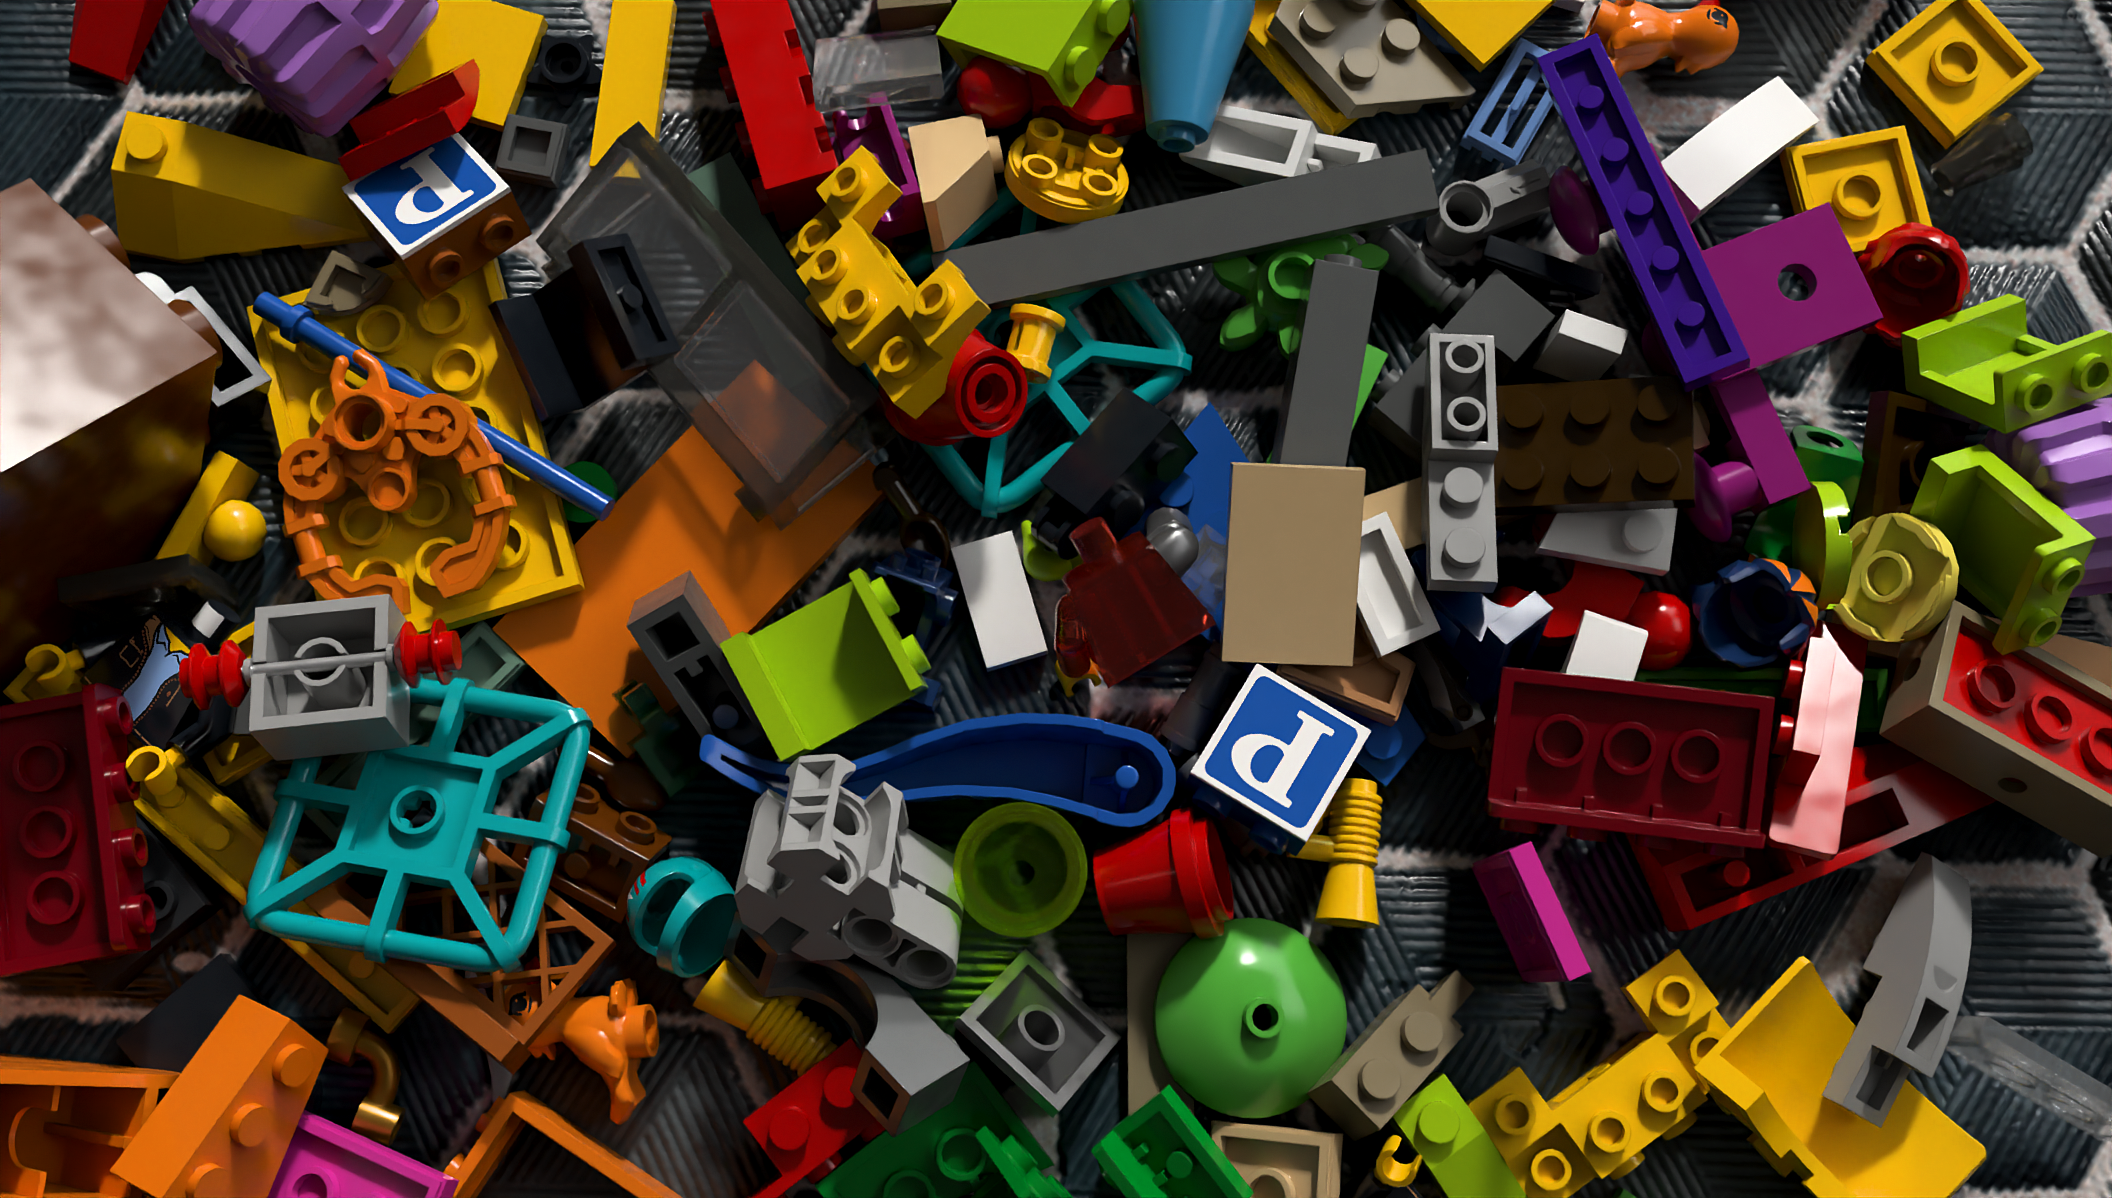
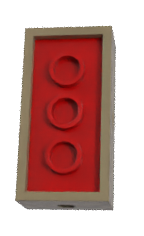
M1954 599L1946 617L1927 635L1904 644L1901 643L1879 735L2102 859L2111 855L2112 688L2040 647L2029 646L2005 655L2000 654L1992 646L2000 625Z

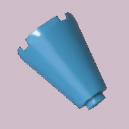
M1132 0L1134 3L1133 20L1146 132L1152 139L1157 141V145L1163 150L1185 153L1192 151L1195 145L1202 144L1208 139L1254 16L1255 0Z

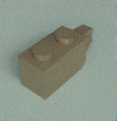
M1457 970L1443 977L1429 993L1420 984H1417L1411 990L1393 1000L1378 1014L1307 1092V1095L1354 1142L1381 1130L1464 1036L1460 1031L1462 1026L1452 1016L1475 988Z

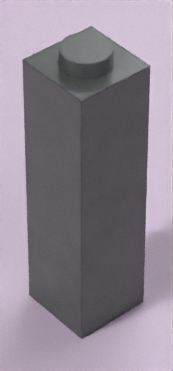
M1327 254L1324 256V260L1315 259L1304 272L1270 464L1346 467L1379 271L1362 268V261L1356 257L1343 254Z

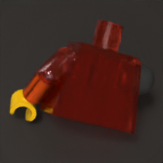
M1163 507L1151 513L1144 524L1145 536L1138 531L1117 542L1103 517H1096L1084 522L1069 535V539L1083 563L1065 573L1061 578L1066 593L1056 603L1054 650L1057 657L1055 672L1067 697L1074 695L1072 691L1073 685L1085 678L1091 679L1094 687L1101 684V676L1107 687L1110 688L1216 624L1212 615L1180 579L1197 559L1199 542L1193 533V527L1188 517L1178 509Z

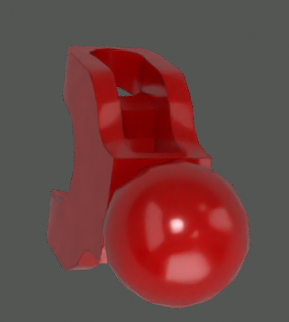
M1129 18L1126 28L1118 35L1108 52L1118 50L1126 42L1132 28L1131 18ZM982 55L974 57L965 66L957 82V98L966 115L981 114L984 129L1004 130L1019 123L1026 114H1028L1029 122L1034 118H1049L1059 123L1062 128L1075 130L1089 136L1107 134L1117 138L1139 132L1146 127L1140 85H1109L1094 76L1093 80L1086 85L1071 108L1061 103L1042 75Z
M1556 513L1536 514L1532 520V535L1538 545ZM1557 557L1563 563L1567 575L1566 585L1559 592L1545 596L1540 595L1553 608V611L1537 648L1542 650L1558 649L1570 645L1584 610H1588L1648 631V637L1638 668L1649 671L1669 670L1683 663L1692 652L1697 636L1695 619L1689 607L1678 597L1659 591L1639 593L1645 582L1628 573L1625 569ZM1515 586L1502 587L1492 594L1489 600L1498 605L1513 607L1531 594V592L1524 591Z

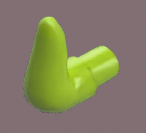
M1024 520L1021 523L1023 564L1026 572L1034 579L1043 582L1057 581L1072 577L1074 572L1097 564L1090 543L1077 557L1064 560L1053 551H1048L1043 543L1033 537L1031 533L1032 522Z

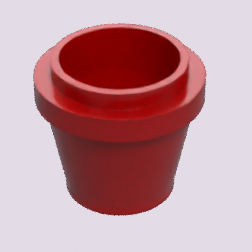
M976 328L966 338L953 360L947 377L945 393L916 420L892 402L878 381L881 406L890 424L907 439L930 446H946L959 442L964 438H992L1006 433L1021 417L1028 396L1027 377L1018 359L1011 353L987 342Z
M1194 805L1175 809L1171 812L1170 819L1094 851L1093 871L1097 896L1106 925L1114 936L1127 934L1196 933L1203 940L1222 936L1224 934V921L1232 920L1234 917L1232 882L1218 829L1210 816L1202 817Z

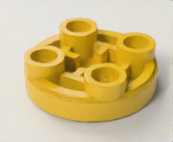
M1044 117L1031 120L1026 132L1015 139L1010 147L1004 169V177L1008 188L1023 205L1043 217L1065 224H1075L1117 214L1123 204L1129 186L1128 173L1121 161L1124 150L1118 140L1107 134L1089 136L1075 130L1065 129L1056 121Z

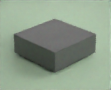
M508 114L494 171L501 179L558 189L572 134L569 126L563 123Z

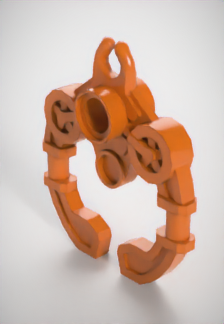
M363 348L355 350L352 358L355 363L367 370V383L360 389H351L344 381L347 368L350 365L348 358L344 355L336 357L329 376L330 393L334 403L333 408L313 438L298 439L286 447L278 462L279 481L284 487L283 510L285 524L282 526L285 538L293 539L301 564L295 568L298 580H308L326 600L389 594L403 616L410 614V589L404 578L376 573L354 580L342 569L343 564L339 555L326 556L319 530L330 526L327 514L323 513L324 503H331L345 494L351 480L357 482L368 496L370 502L380 510L401 513L411 508L418 495V463L421 456L426 454L439 460L457 459L460 463L456 466L459 476L464 479L474 477L481 503L470 507L472 518L474 519L470 540L443 550L430 565V576L444 599L451 600L480 590L500 561L508 537L511 510L517 507L514 495L506 494L498 469L504 465L501 454L494 451L488 438L478 427L477 417L468 404L444 393L426 394L424 397L418 398L390 388L386 373L380 362ZM378 411L380 415V428L373 438L366 441L362 433L363 422L370 413Z

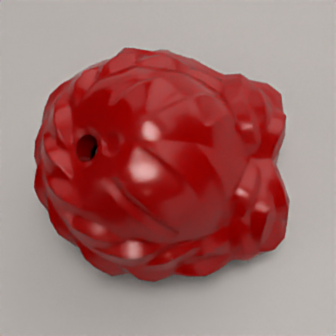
M1915 222L1895 227L1878 239L1869 241L1864 253L1857 259L1884 317L1874 326L1862 331L1866 334L1878 335L1887 346L1903 352L1902 332L1959 312L1965 296L1970 292V275L1966 256L1954 237L1946 235L1942 230Z

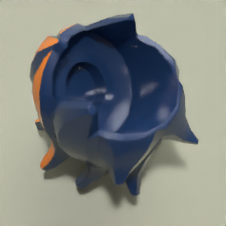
M1749 554L1746 561L1737 560L1717 571L1713 582L1704 585L1690 584L1688 587L1692 597V604L1688 607L1691 613L1695 615L1699 627L1693 650L1686 658L1688 661L1708 658L1723 662V664H1729L1738 672L1758 671L1772 667L1775 664L1783 665L1805 648L1809 635L1816 629L1819 608L1814 603V600L1818 594L1811 579L1801 570L1788 568L1783 562L1777 560L1756 559L1755 555Z

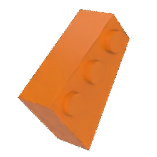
M239 994L109 1171L150 1198H267L329 1049L292 1019Z

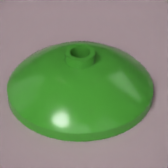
M1260 918L1232 919L1224 921V934L1222 936L1201 940L1195 934L1171 957L1160 977L1153 1004L1154 1036L1166 1069L1182 1090L1194 1100L1209 1109L1229 1116L1241 1118L1271 1117L1290 1111L1310 1098L1307 1092L1341 1056L1347 1029L1346 1002L1342 986L1333 966L1323 952L1306 936L1293 928L1271 920ZM1261 1004L1266 1006L1271 1013V1023L1262 1031L1254 1025L1252 1019L1254 1010Z

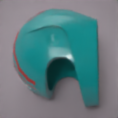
M681 856L660 861L636 879L628 894L626 923L629 932L640 948L657 957V965L661 970L685 978L698 976L712 968L725 956L723 954L724 946L735 910L738 909L734 898L735 891L722 873L703 860Z

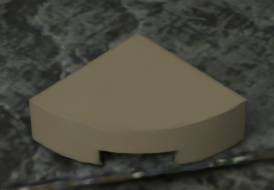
M332 250L302 305L315 314L339 317L355 314L379 301L390 289L394 281L388 274Z

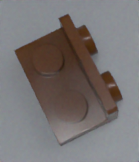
M580 782L566 827V831L571 834L569 844L565 853L558 854L549 885L622 924L626 920L627 898L634 882L667 851L672 837L657 829L656 824L650 818L640 813L626 812L600 798V794L594 788ZM550 788L535 798L526 820L540 822ZM517 843L511 859L523 869H526L532 846Z

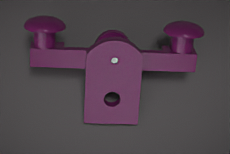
M1649 143L1750 357V368L1707 384L1732 438L1723 445L1729 461L1711 468L1699 454L1694 452L1696 508H1683L1689 521L1699 533L1711 541L1721 543L1728 541L1731 537L1732 517L1752 510L1754 515L1795 500L1811 489L1809 481L1759 376L1758 370L1874 326L1884 317L1829 202L1702 251L1652 143ZM1563 165L1555 170L1549 182L1548 200L1552 219L1560 236L1571 249L1581 255H1595L1599 249V235L1610 231L1611 228L1589 180L1582 182L1571 168ZM1793 272L1800 275L1808 286L1807 299L1794 301L1785 297L1778 286L1779 274ZM1650 317L1642 335L1644 357L1657 375H1677Z

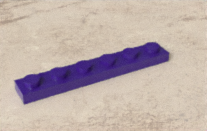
M1598 33L1538 57L1539 73L1685 393L1750 368L1748 352Z

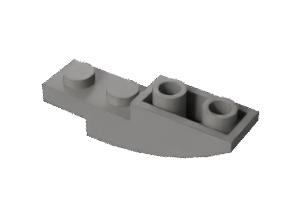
M1429 333L1421 470L1422 541H1426L1427 590L1493 593L1498 583L1494 460L1498 453L1493 335Z
M1921 852L1910 875L1904 881L1901 893L1881 932L1873 942L1872 949L1862 968L1880 979V982L1872 998L1865 1005L1862 1017L1841 1058L1836 1062L1832 1076L1822 1094L1827 1099L1880 1128L1911 1069L1930 1078L1933 1077L1950 1038L1967 978L1972 937V906L1969 881L1932 855Z

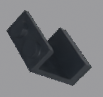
M628 233L580 241L566 251L573 266L531 295L497 300L488 306L541 422L588 410L681 351Z

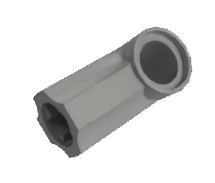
M1530 159L1476 182L1466 180L1453 182L1443 190L1438 199L1440 205L1438 215L1430 216L1427 219L1425 231L1429 243L1435 250L1444 255H1464L1472 250L1478 241L1486 239L1489 234L1496 235L1550 213L1548 200L1550 177L1545 167L1538 165L1534 159ZM1456 211L1462 213L1469 219L1471 226L1457 225L1448 217L1447 212Z

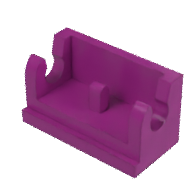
M881 89L867 93L865 103L867 113L859 119L850 120L844 106H837L832 114L835 137H831L830 141L838 166L863 145L877 158L879 166L903 193L881 217L871 234L881 242L926 229L921 191L885 90Z

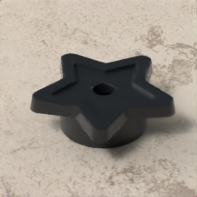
M587 34L576 40L567 37L554 38L550 35L542 36L539 65L527 76L530 84L553 88L560 103L566 108L573 104L581 88L601 85L602 71L591 61L594 49V37ZM571 64L572 70L567 73L563 72V65Z

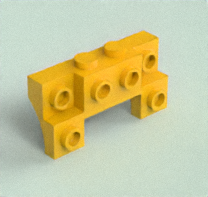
M861 145L816 188L827 205L805 224L785 246L800 266L796 272L811 293L805 299L807 306L826 326L830 328L834 326L838 332L832 338V342L838 351L857 368L866 362L892 402L916 420L945 393L947 377L957 352L975 327L991 312V309L976 295L964 279L966 277L964 273L949 259L916 287L890 250L871 234L881 217L903 193L879 166L877 158Z
M1679 949L1670 950L1664 955L1665 957L1642 975L1620 987L1650 1032H1640L1548 1102L1544 1101L1520 1066L1512 1067L1507 1071L1508 1074L1473 1100L1469 1099L1465 1102L1489 1135L1528 1198H1568L1595 1177L1603 1179L1609 1174L1612 1180L1619 1179L1643 1162L1645 1156L1641 1149L1660 1135L1665 1140L1678 1136L1691 1127L1698 1119L1693 1110L1708 1100L1706 1097L1708 1091L1698 1078L1694 1067L1731 1028L1715 1008L1719 1005V1002Z

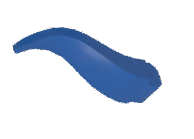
M1015 713L967 719L917 735L882 751L850 761L856 765V770L841 786L865 800L884 781L903 792L905 804L953 799L1009 801L1059 811L1112 827L1128 828L1143 825L1164 810L1174 794L1176 773L1167 749L1152 735L1141 730L1104 722V720L1073 715ZM710 734L702 738L699 755L703 762L736 784L759 795H762L769 788L781 796L787 797L790 778L785 776L791 764L754 756Z

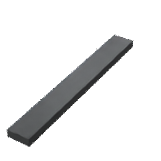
M1424 148L931 254L934 271L949 259L966 276L964 279L976 295L991 310L1014 304L1028 303L1438 215L1440 205L1427 151Z

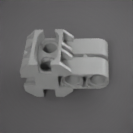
M838 754L799 756L786 770L785 776L790 778L787 797L785 798L768 788L755 801L734 894L742 924L763 934L780 917H783L805 929L792 943L791 950L810 961L848 959L851 955L855 954L900 980L918 988L935 989L949 984L956 976L968 873L964 862L952 853L907 828L909 818L903 792L883 781L864 800L841 786L855 772L856 765Z

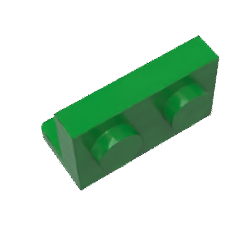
M1170 1084L1114 1126L1091 1149L1092 1154L1098 1160L1099 1169L1104 1179L1114 1189L1121 1191L1126 1198H1250L1254 1193Z

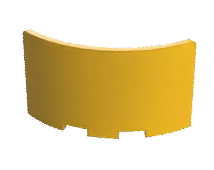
M1804 956L1799 957L1694 1067L1698 1078L1720 1109L1728 1115L1732 1114L1753 1131L1747 1140L1759 1154L1783 1177H1786L1794 1170L1803 1179L1801 1184L1815 1198H1951L1984 1163L1987 1157L1985 1147L1946 1116L1907 1079H1905L1881 1128L1822 1096L1832 1076L1833 1068L1846 1049L1856 1026L1834 1000L1818 975L1814 964Z

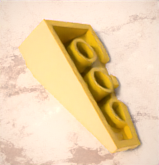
M127 111L111 166L118 238L126 253L187 264L203 262L205 257L232 253H238L241 257L260 255L262 250L297 245H300L303 249L373 241L342 190V187L350 183V180L341 165L189 122Z

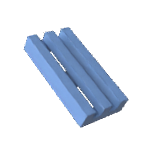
M1522 37L1519 39L1462 137L1460 146L1468 150L1473 146L1482 151V158L1490 162L1495 158L1504 163L1502 168L1505 170L1519 164L1553 105L1548 90H1546L1513 149L1502 143L1541 77L1537 58L1550 52ZM1526 57L1535 63L1492 137L1485 135L1481 130L1523 58Z

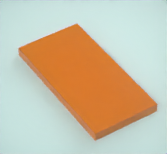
M757 358L615 503L609 516L604 521L598 520L574 544L585 589L508 612L492 630L574 708H583L592 720L593 727L627 759L633 760L682 709L626 627L634 602L690 570L724 621L731 637L742 631L750 635L754 634L885 499L882 490L877 491L872 481V472L876 466Z

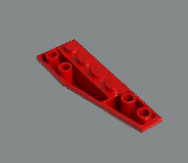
M1889 742L1853 747L1839 849L1833 860L1829 861L1771 847L1767 844L1766 838L1780 757L1768 759V782L1765 783L1760 832L1766 835L1764 849L1746 847L1745 858H1728L1703 853L1704 842L1677 839L1676 850H1662L1635 845V834H1625L1668 932L1691 930L1930 831L1997 800L1899 745Z

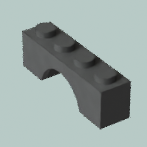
M738 909L735 910L723 954L764 998L784 995L808 998L826 1005L846 1020L855 1032L862 1052V1058L850 1091L893 1138L953 1102L970 1059L962 1052L957 1042L950 1035L944 1033L916 1004L914 998L907 990L901 988L884 970L855 954L851 955L848 959L810 961L791 950L792 943L805 929L780 917L763 934H760L742 924Z

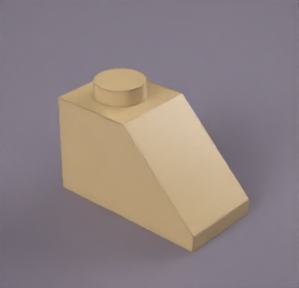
M976 113L908 127L933 253L946 250L998 200L994 174L1004 172L1003 155L998 135L986 137L981 114Z

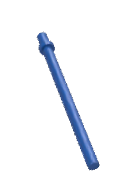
M263 292L257 297L253 305V312L280 328L279 333L282 338L293 344L303 342L333 361L336 357L344 355L348 358L350 364L347 369L367 381V370L355 363L352 358L354 351L361 349V347L317 322L314 312L299 304L292 307L269 292ZM372 355L380 362L384 369L390 388L418 398H422L426 394H437ZM477 417L478 427L488 438L494 451L501 454L505 464L598 520L604 521L609 516L615 505V499Z

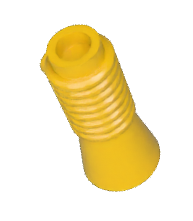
M1344 778L1338 787V791L1335 792L1331 799L1333 802L1330 803L1332 811L1329 812V817L1331 818L1328 824L1330 827L1328 829L1329 836L1311 834L1297 856L1287 851L1286 856L1322 861L1329 864L1314 919L1315 922L1345 928H1379L1373 868L1378 866V860L1376 859L1379 855L1377 849L1379 848L1378 840L1380 839V834L1378 832L1381 828L1379 824L1381 816L1379 814L1382 813L1380 805H1382L1383 799L1377 795L1376 782L1366 779Z
M728 958L714 972L692 1005L746 1031V1037L749 1040L753 1039V1043L756 1045L761 1044L763 1050L768 1049V1054L771 1056L775 1055V1059L778 1061L782 1060L783 1065L790 1066V1070L793 1072L797 1071L798 1076L838 1047L830 1041L832 1039L831 1032H825L823 1026L818 1027V1023L810 1021L808 1015L803 1016L801 1010L796 1011L804 997L784 995L764 998Z

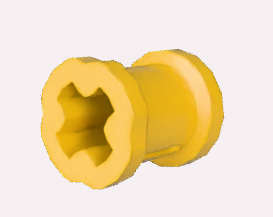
M1025 303L1014 304L1011 306L1009 318L1014 323L1006 351L1014 355L1021 363L1027 377V382L1046 384L1050 380L1052 370L1048 367V362L1056 334L1064 331L1066 319L1057 312L1045 307Z

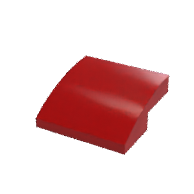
M471 59L379 102L348 120L361 143L338 158L350 182L458 133L471 118L478 98L480 70L475 60Z

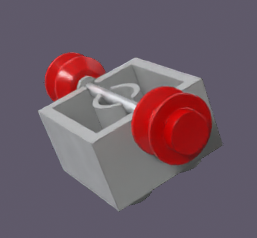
M389 594L255 608L252 658H247L233 640L223 642L219 655H210L204 644L196 643L191 647L188 658H183L180 662L179 682L186 698H193L194 703L200 710H209L217 695H223L231 707H239L251 687L249 732L276 761L409 747L410 688H418L423 674L430 673L435 674L441 685H448L451 680L452 671H459L461 669L462 649L457 631H448L441 618L434 620L430 633L419 634L414 624L410 621L407 622Z

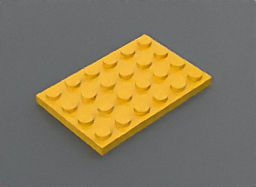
M497 257L428 302L424 300L394 264L376 268L388 274L394 281L390 289L379 301L363 311L347 316L331 317L315 314L317 322L434 392L447 394L468 404L476 417L551 461L541 421L488 307L497 300L508 299ZM311 288L279 297V299L292 307L299 304L302 305ZM252 305L246 308L260 365L272 378L267 396L281 454H283L285 448L298 439L313 438L333 408L334 403L330 393L329 376L334 361L303 342L293 344L282 338L279 333L280 328L253 312ZM347 369L344 381L349 388L360 389L367 383L365 379ZM378 411L370 413L363 422L362 433L366 441L373 438L380 428V415ZM423 454L418 463L417 499L411 508L401 513H391L376 508L354 480H351L345 494L331 503H324L323 513L327 514L330 526L319 530L326 556L339 555L343 564L342 569L354 580L376 573L404 578L409 585L411 613L404 617L407 622L410 621L414 624L419 634L430 633L434 620L438 618L444 621L449 631L585 589L561 497L505 463L498 469L506 494L514 495L517 507L511 510L508 537L500 561L480 590L451 600L444 599L430 576V565L443 550L470 540L474 525L470 507L481 503L474 477L464 479L459 476L456 466L460 463L457 459L439 460ZM314 588L316 600L325 601L326 599Z

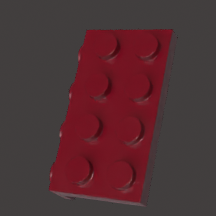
M1500 666L1484 811L1489 816L1500 817L1498 828L1507 831L1538 834L1541 822L1566 825V836L1580 840L1607 842L1608 831L1635 834L1634 844L1642 847L1676 850L1677 839L1704 842L1703 853L1728 858H1745L1746 847L1764 849L1766 835L1760 832L1775 697Z
M102 683L84 685L81 692L0 706V977H9L152 950L150 934L154 932L156 927V912L151 897L145 893L142 867L148 861V845L143 831L137 827L134 801L138 800L140 796L141 786L140 781L134 782L126 770V761L129 757L126 735L132 732L133 717L130 705L126 698L122 696L121 689Z

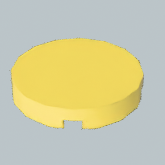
M1889 513L1880 517L1871 516L1857 522L1847 532L1850 535V541H1852L1851 573L1846 594L1839 604H1835L1836 607H1834L1833 611L1848 630L1867 640L1904 644L1927 635L1946 617L1957 594L1959 566L1952 544L1937 526L1913 515Z

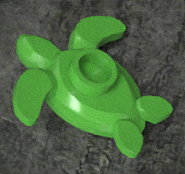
M1350 234L1257 253L1253 263L1246 256L1211 263L1213 274L1220 284L1231 291L1245 296L1247 304L1242 308L1232 311L1223 322L1219 335L1220 348L1229 352L1245 350L1259 341L1267 331L1277 335L1278 348L1281 354L1289 360L1303 275L1315 259L1324 260V256L1327 254H1343L1360 259L1362 261V268L1379 271L1388 262V252L1372 243L1358 246L1356 239Z

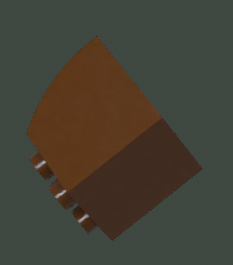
M31 178L0 192V692L6 689L27 667L25 658L29 651L42 644H52L58 647L62 645L114 599L158 554L199 482L203 452L211 441L208 418L215 371L221 367L223 361L222 347L215 330L207 318L195 306L181 299L172 300L167 304L163 302L131 272L130 262L124 247L114 232L102 220L90 214H84L74 219Z

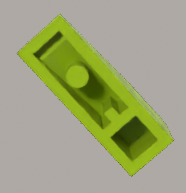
M1432 1071L1389 1119L1388 1123L1396 1134L1402 1138L1401 1141L1415 1159L1419 1154L1422 1156L1420 1168L1442 1198H1528L1485 1129L1444 1073Z

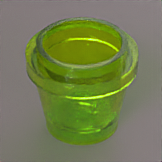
M1015 802L997 806L974 820L959 841L953 864L956 891L968 913L979 924L992 932L1015 938L1038 936L1062 924L1073 913L1082 898L1088 871L1086 853L1074 828L1055 811L1038 804ZM1020 861L1029 863L1035 871L1032 882L1026 886H1017L1009 878L1010 868L1013 864Z

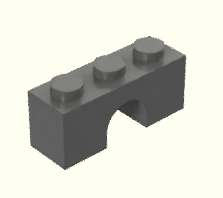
M1497 268L1483 284L1474 278L1467 283L1449 306L1457 314L1443 330L1433 323L1409 351V353L1417 358L1403 375L1392 369L1369 397L1377 405L1374 407L1367 423L1421 468L1425 368L1429 333L1493 335L1495 373L1504 379L1540 338L1555 317L1554 314Z

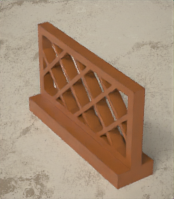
M422 801L418 810H407L404 818L411 822L422 808L434 817L435 813L430 808L431 801ZM484 838L479 853L487 859L488 884L474 885L480 897L489 896L490 914L504 935L508 927L501 928L500 895L519 892L525 869ZM498 868L514 881L499 882ZM350 871L303 899V901L319 917L369 926L378 897L365 899L351 888L362 873ZM441 887V890L409 893L406 895L396 931L406 932V906L442 902L443 935L430 937L469 944L486 942L479 930L454 933L453 901L460 900L454 889ZM548 888L534 936L539 937L540 969L511 972L508 974L503 973V969L492 972V975L462 978L452 968L391 957L386 963H375L514 1075L531 1055L527 1050L615 948L616 943L611 937ZM547 907L563 920L548 922ZM578 931L593 943L577 964L550 967L549 934ZM564 978L552 992L551 980ZM541 981L542 1004L522 1026L505 1012L504 986ZM493 987L494 1003L477 989Z

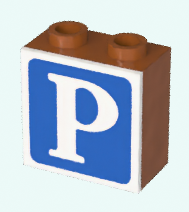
M459 133L373 171L342 187L343 192L368 235L426 302L532 235L510 187Z

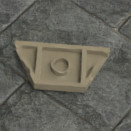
M1281 0L1267 29L1347 119L1373 117L1377 113L1384 111L1394 113L1395 115L1417 113L1423 104L1448 102L1450 110L1461 109L1476 92L1394 0Z

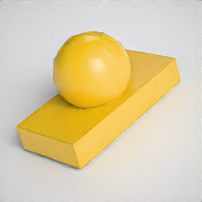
M220 450L217 453L215 452L155 557V563L198 584L214 555L219 559L230 562L241 561L255 556L264 546L268 531L260 510L245 501L260 474L240 460Z

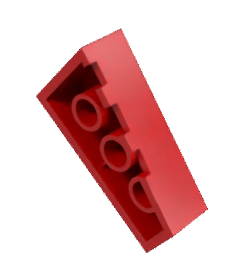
M710 0L713 10L702 12V17L712 48L723 46L729 65L719 67L718 70L728 103L731 104L739 101L745 121L734 124L745 159L756 157L761 177L751 179L761 214L763 216L774 213L780 232L802 227L827 205L816 188L838 167V162L832 148L820 104H818L815 88L801 48L788 0Z

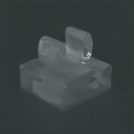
M1205 524L1196 535L1199 542L1197 559L1181 578L1173 572L1168 577V580L1216 616L1222 609L1226 538Z

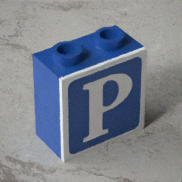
M1257 663L1191 770L1184 790L1193 794L1192 803L1209 816L1222 821L1226 820L1227 816L1251 829L1248 833L1249 837L1262 848L1278 855H1282L1286 850L1292 855L1297 856L1309 839L1371 730Z

